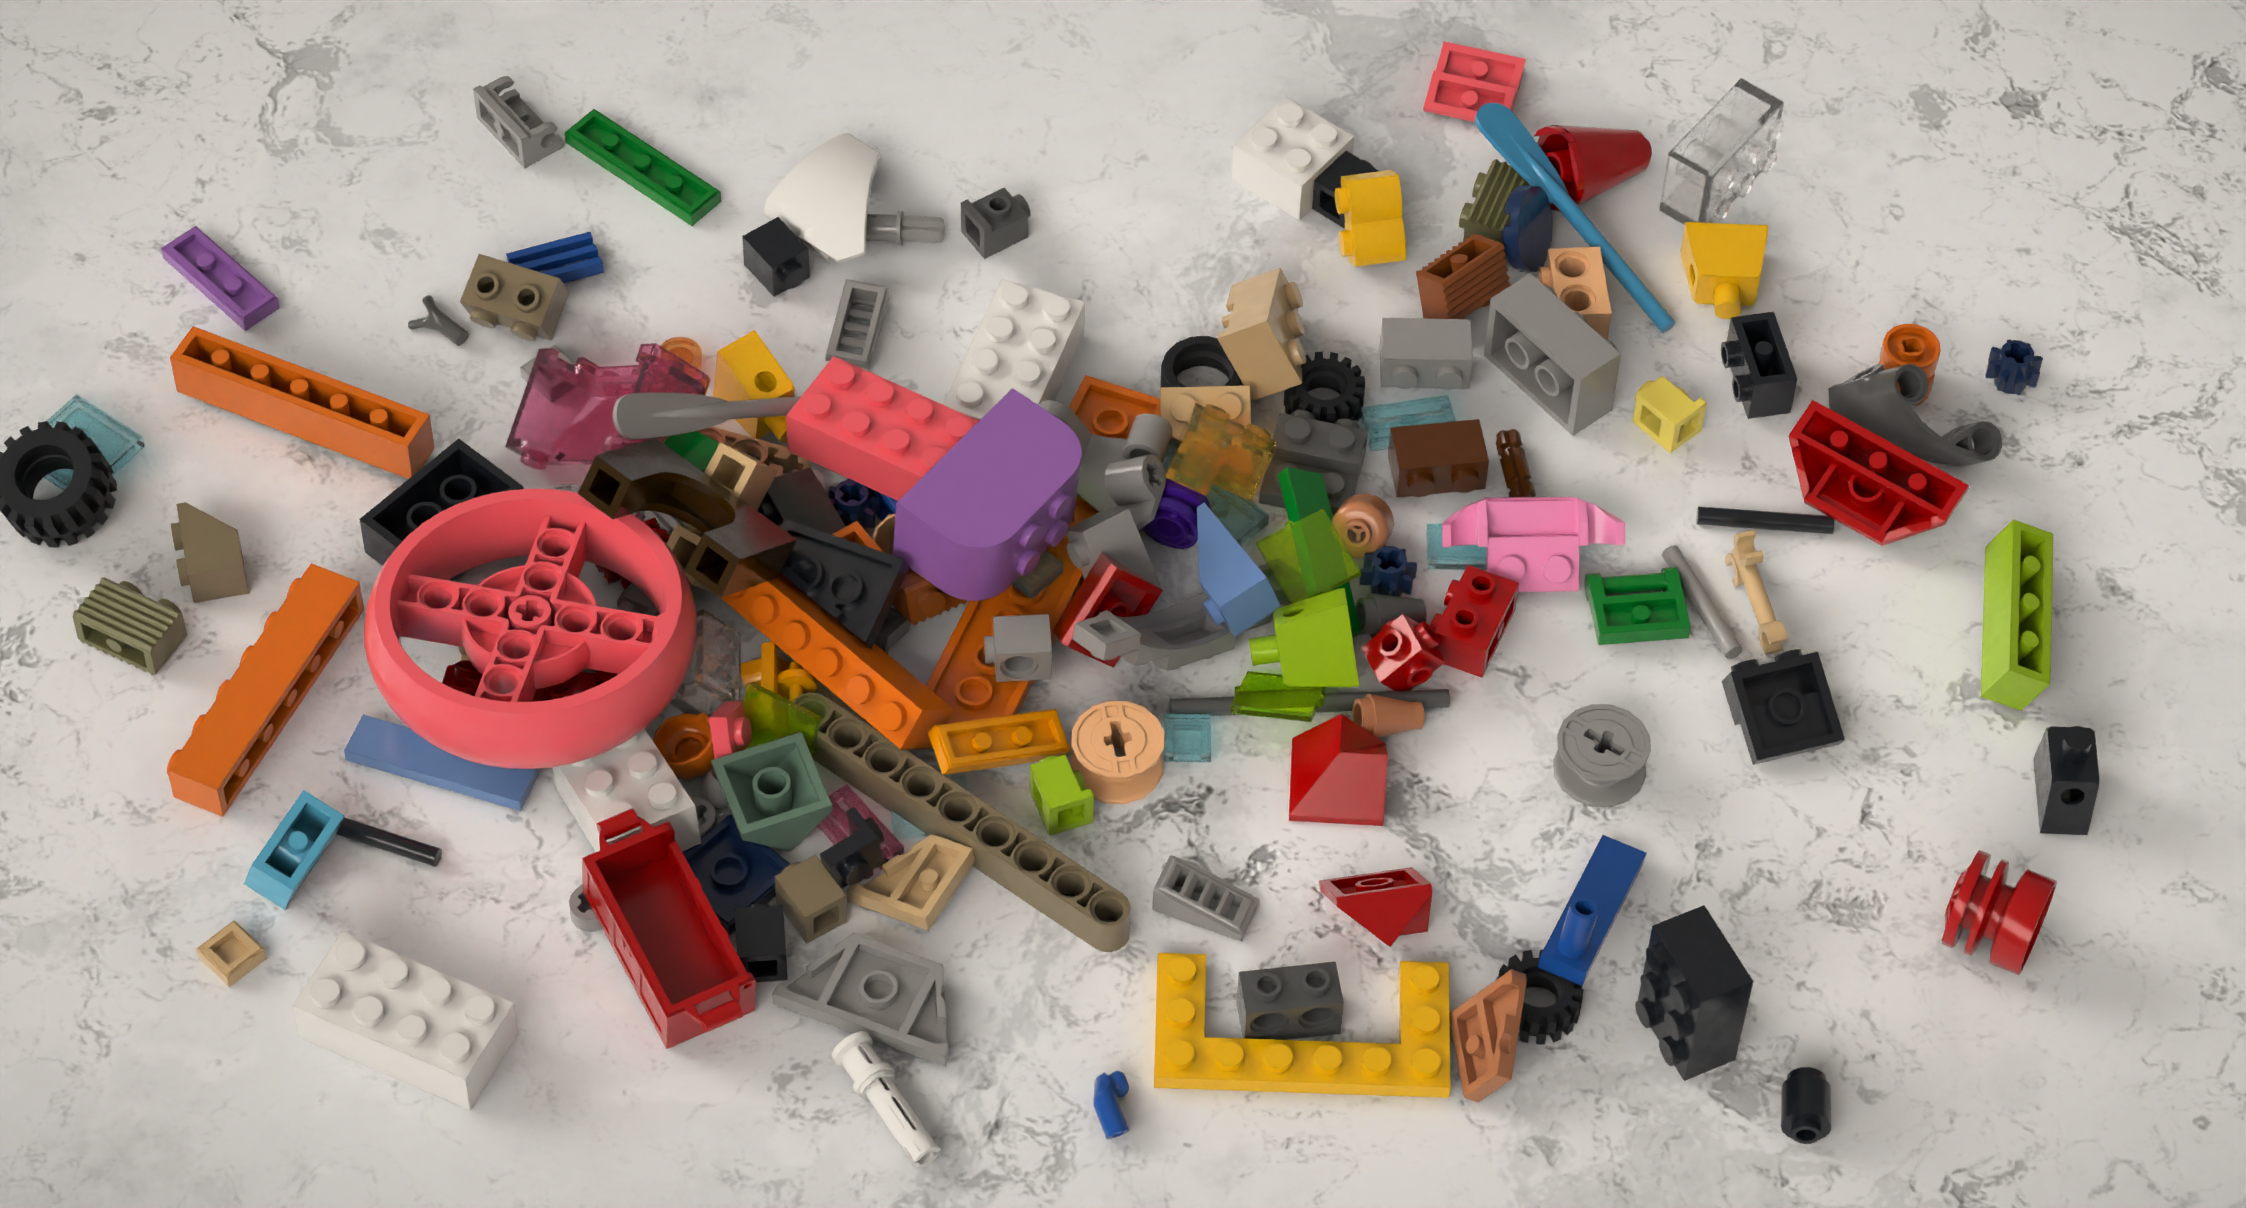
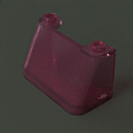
M656 343L641 344L635 360L639 365L599 367L584 357H578L576 364L573 365L558 357L559 351L554 348L539 349L505 447L520 455L521 463L539 470L546 469L547 465L592 464L595 456L598 454L649 440H628L622 437L616 430L613 422V408L621 396L631 393H687L706 396L711 379L704 372ZM668 436L657 439L663 443Z

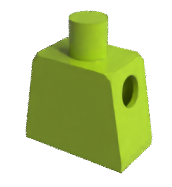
M1345 588L1336 589L1275 609L1273 617L1276 634L1249 638L1252 665L1280 662L1283 683L1288 687L1359 686Z

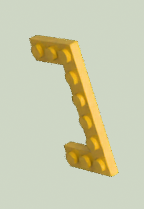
M1158 953L1154 1088L1449 1098L1451 1088L1449 962L1400 961L1399 1044L1205 1037L1206 954Z

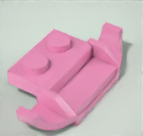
M1575 496L1486 497L1463 507L1447 518L1442 524V547L1459 545L1486 547V571L1518 582V592L1579 591V546H1588V544L1625 545L1624 521L1597 505Z

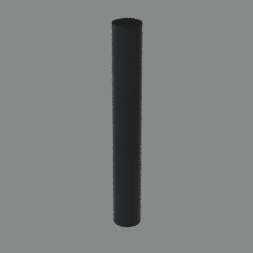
M1700 506L1697 508L1696 524L1823 534H1833L1834 519L1825 515Z
M345 817L336 834L434 867L438 865L442 855L441 848Z

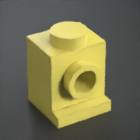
M1663 375L1655 381H1647L1637 391L1633 422L1669 453L1702 431L1707 402L1701 397L1695 402L1692 401L1682 388L1674 386Z

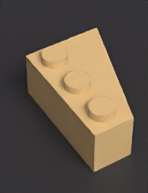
M1281 268L1231 286L1226 307L1228 312L1232 311V313L1222 318L1223 327H1227V330L1218 333L1217 337L1242 383L1250 385V397L1253 401L1302 384L1301 365L1306 363V355L1300 342V336L1305 334V330L1298 313V308L1303 306V299L1295 282L1289 283Z

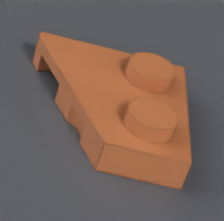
M1512 969L1449 1013L1464 1098L1479 1103L1512 1079L1527 983L1526 974Z

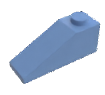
M1205 502L1197 507L1199 583L1207 597V600L1202 602V606L1216 626L1224 623L1233 636L1236 637L1273 613L1281 605L1264 573Z

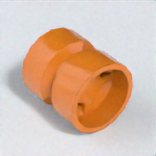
M1917 324L1895 326L1884 337L1878 364H1882L1885 370L1905 364H1914L1920 367L1926 374L1928 391L1926 397L1916 405H1920L1928 399L1941 352L1940 342L1933 332ZM1897 381V387L1900 392V385Z

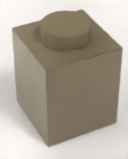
M816 855L803 862H795L788 865L780 874L775 876L777 905H783V913L806 944L847 922L846 894Z

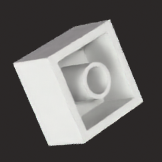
M1285 96L1233 145L1231 179L1297 220H1300L1312 209L1314 180L1345 151L1353 154L1354 136L1288 96Z

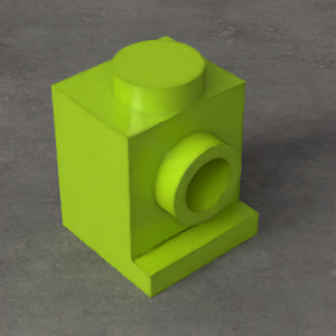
M1066 755L1048 756L1038 763L1030 765L1029 792L1049 836L1093 823V792L1091 789H1086L1081 772L1079 770L1072 771Z

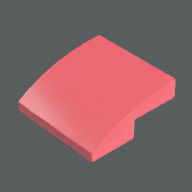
M1444 41L1436 71L1434 70L1423 111L1475 122L1477 111L1482 105L1487 103H1499L1513 111L1524 74L1526 59Z

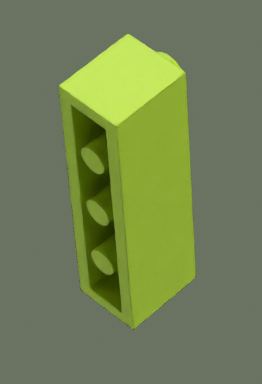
M2014 519L1985 547L1981 697L2022 711L2050 685L2053 533Z

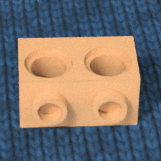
M1600 247L1548 249L1546 267H1539L1538 280L1543 285L1551 287L1562 302L1571 310L1580 313L1589 326L1603 338L1608 339L1612 311Z

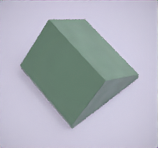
M802 732L711 760L713 770L742 840L792 851L833 811V805Z

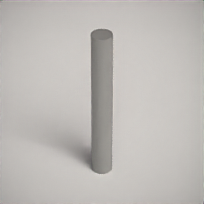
M1678 546L1668 547L1663 551L1662 557L1669 567H1677L1683 590L1726 658L1733 659L1742 652V647Z

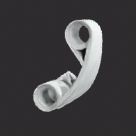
M844 133L830 139L806 155L780 181L765 203V217L770 220L779 217L804 243L808 250L825 261H829L832 258L838 263H842L866 255L869 196L873 177L881 163V153L849 133Z

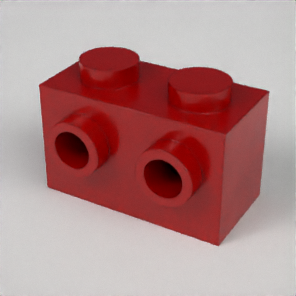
M1467 565L1460 581L1455 579L1451 581L1444 599V605L1447 607L1443 615L1436 613L1430 624L1440 639V644L1437 645V648L1445 660V665L1483 678L1515 612L1519 588L1518 582Z

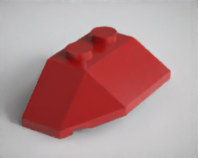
M1814 400L1811 401L1788 435L1804 503L1881 546L1945 525L1969 489L1968 484Z

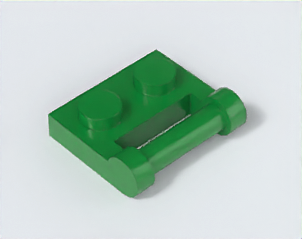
M1677 567L1662 568L1661 573L1601 577L1600 573L1585 574V595L1590 604L1598 645L1689 638L1691 625ZM1663 591V592H1656V593H1644V594L1606 596V595H1614V594H1626V593H1639V592Z

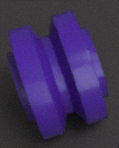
M1166 479L1155 518L1142 529L1150 538L1162 545L1175 549L1190 548L1198 541L1197 507L1205 502L1211 510L1210 502L1193 485L1176 479Z

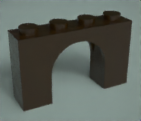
M657 438L596 455L578 491L581 497L612 519L639 511H656L676 517L703 533L685 572L720 598L778 578L797 541L796 538Z

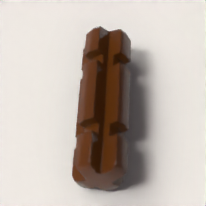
M1516 429L1499 431L1496 435L1497 440L1495 444L1498 455L1502 457L1500 463L1506 486L1510 490L1508 492L1509 497H1535L1534 485L1529 480L1531 474L1525 451L1520 447L1523 445L1520 433Z

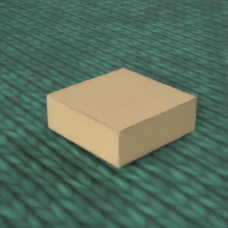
M235 920L196 948L198 958L228 987L267 959L265 949Z

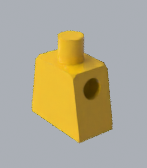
M1685 222L1680 251L1693 301L1698 304H1714L1716 316L1722 319L1737 317L1741 313V306L1755 304L1768 235V225Z
M755 330L717 351L714 397L726 401L795 396V387ZM786 416L735 419L753 438L759 439L772 431L781 443L787 442Z

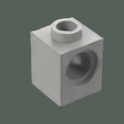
M1049 614L993 617V635L984 636L985 664H994L996 682L1052 679V643Z

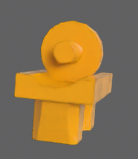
M772 641L761 644V658L741 663V678L747 691L752 693L761 690L760 696L743 700L745 717L749 718L752 729L771 726L778 737L791 735V704L801 694L816 692V678L803 669L796 661L789 663L781 659L777 655V645Z

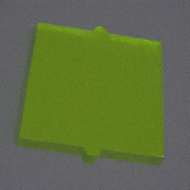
M1324 509L1295 523L1288 521L1285 523V528L1256 542L1260 553L1291 604L1330 592L1361 576L1359 567Z
M1247 671L1241 685L1236 686L1234 689L1235 698L1231 704V714L1312 722L1318 707L1324 706L1323 695L1327 687H1288L1284 685L1281 674Z
M754 682L748 684L743 708L745 717H748L751 722L752 737L746 749L802 732L811 756L815 755L818 752L815 742L822 716Z

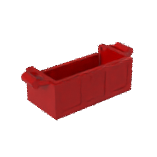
M633 808L598 822L596 826L599 832L600 851L582 858L583 893L666 1049L705 1032L708 1033L755 1011L757 982L751 972L747 973L729 939L727 931L721 925L702 890L701 883L695 877L678 843L675 841V831L671 823L666 822L653 828L647 821L637 816ZM640 826L642 832L608 845L606 840Z

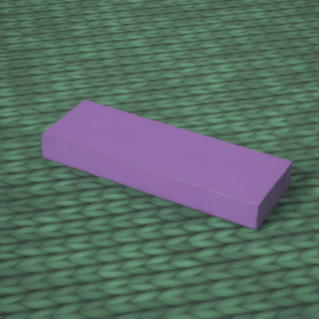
M197 226L161 248L163 259L244 331L280 308L278 298Z

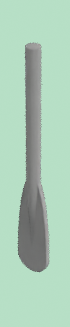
M631 393L621 396L616 401L613 408V422L618 433L628 440L659 438L706 429L729 419L786 416L801 397L726 401L716 397L687 393Z

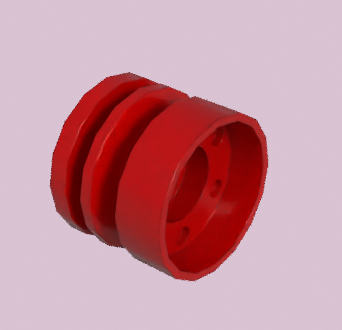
M1979 850L1965 872L1961 873L1952 892L1945 912V930L1942 944L1954 948L1963 930L1969 931L1964 949L1965 954L1971 956L1984 938L1992 941L1989 963L2020 975L2048 912L2057 881L2027 869L2015 887L2006 884L2009 861L2002 859L1992 878L1985 875L1991 854Z

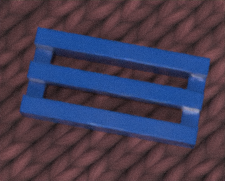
M591 232L506 253L508 263L538 272L543 271L541 273L560 278L563 283L604 273L601 257L598 256L596 245L593 244Z

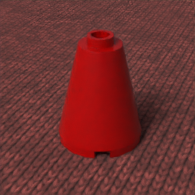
M1550 125L1538 130L1534 137L1539 136L1537 144L1554 166L1568 194L1578 206L1645 171L1652 156L1650 142L1637 130ZM1550 203L1551 210L1559 211L1553 203Z

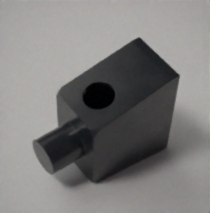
M2081 726L2048 727L2043 734L2033 759L2040 833L2087 835L2100 779L2095 731ZM2067 789L2073 790L2071 801H2065L2061 798V794Z

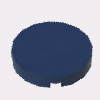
M1518 186L1510 194L1505 206V214H1510L1511 217L1510 226H1504V230H1502L1504 252L1507 255L1509 264L1514 269H1520L1519 272H1538L1539 267H1543L1547 260L1548 249H1550L1552 242L1553 220L1551 205L1547 194L1540 186Z

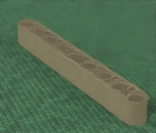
M809 692L795 698L790 709L791 734L802 732L811 756L817 763L926 836L934 834L973 848L976 859L972 865L974 868L1095 949L1102 952H1113L1126 945L1129 940L1131 905L1123 893L945 775H942V773L906 749L900 750L880 732L826 696ZM1037 869V870H1039V871L1033 872V871H1027V870ZM1067 894H1074V895H1077V896L1067 897V896H1065V895H1067ZM1110 919L1114 920V922H1104L1102 920Z

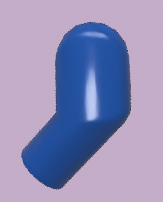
M1114 1071L1109 1075L1104 1072L1095 1079L1093 1105L1107 1140L1119 1137L1130 1131L1117 1099L1118 1097H1124L1129 1091L1128 1081L1121 1071Z

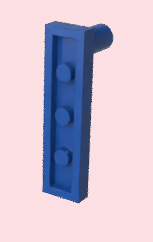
M1602 835L1541 953L1538 968L1583 986L1643 866L1647 852Z

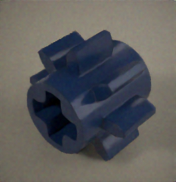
M2009 339L2001 349L1997 347L1991 348L1985 376L1990 379L1994 378L1998 391L2021 395L2026 385L2034 388L2037 386L2043 358L2041 356H2034L2031 344L2019 340L2011 341Z
M851 479L841 482L837 487H829V499L845 526L857 521L864 530L867 527L872 529L875 527V515L880 513V497L871 496V488Z
M1384 545L1376 550L1374 554H1364L1363 568L1360 569L1359 583L1364 586L1370 585L1371 593L1401 596L1402 593L1411 595L1413 579L1416 578L1417 563L1407 562L1406 549L1400 550L1393 546Z

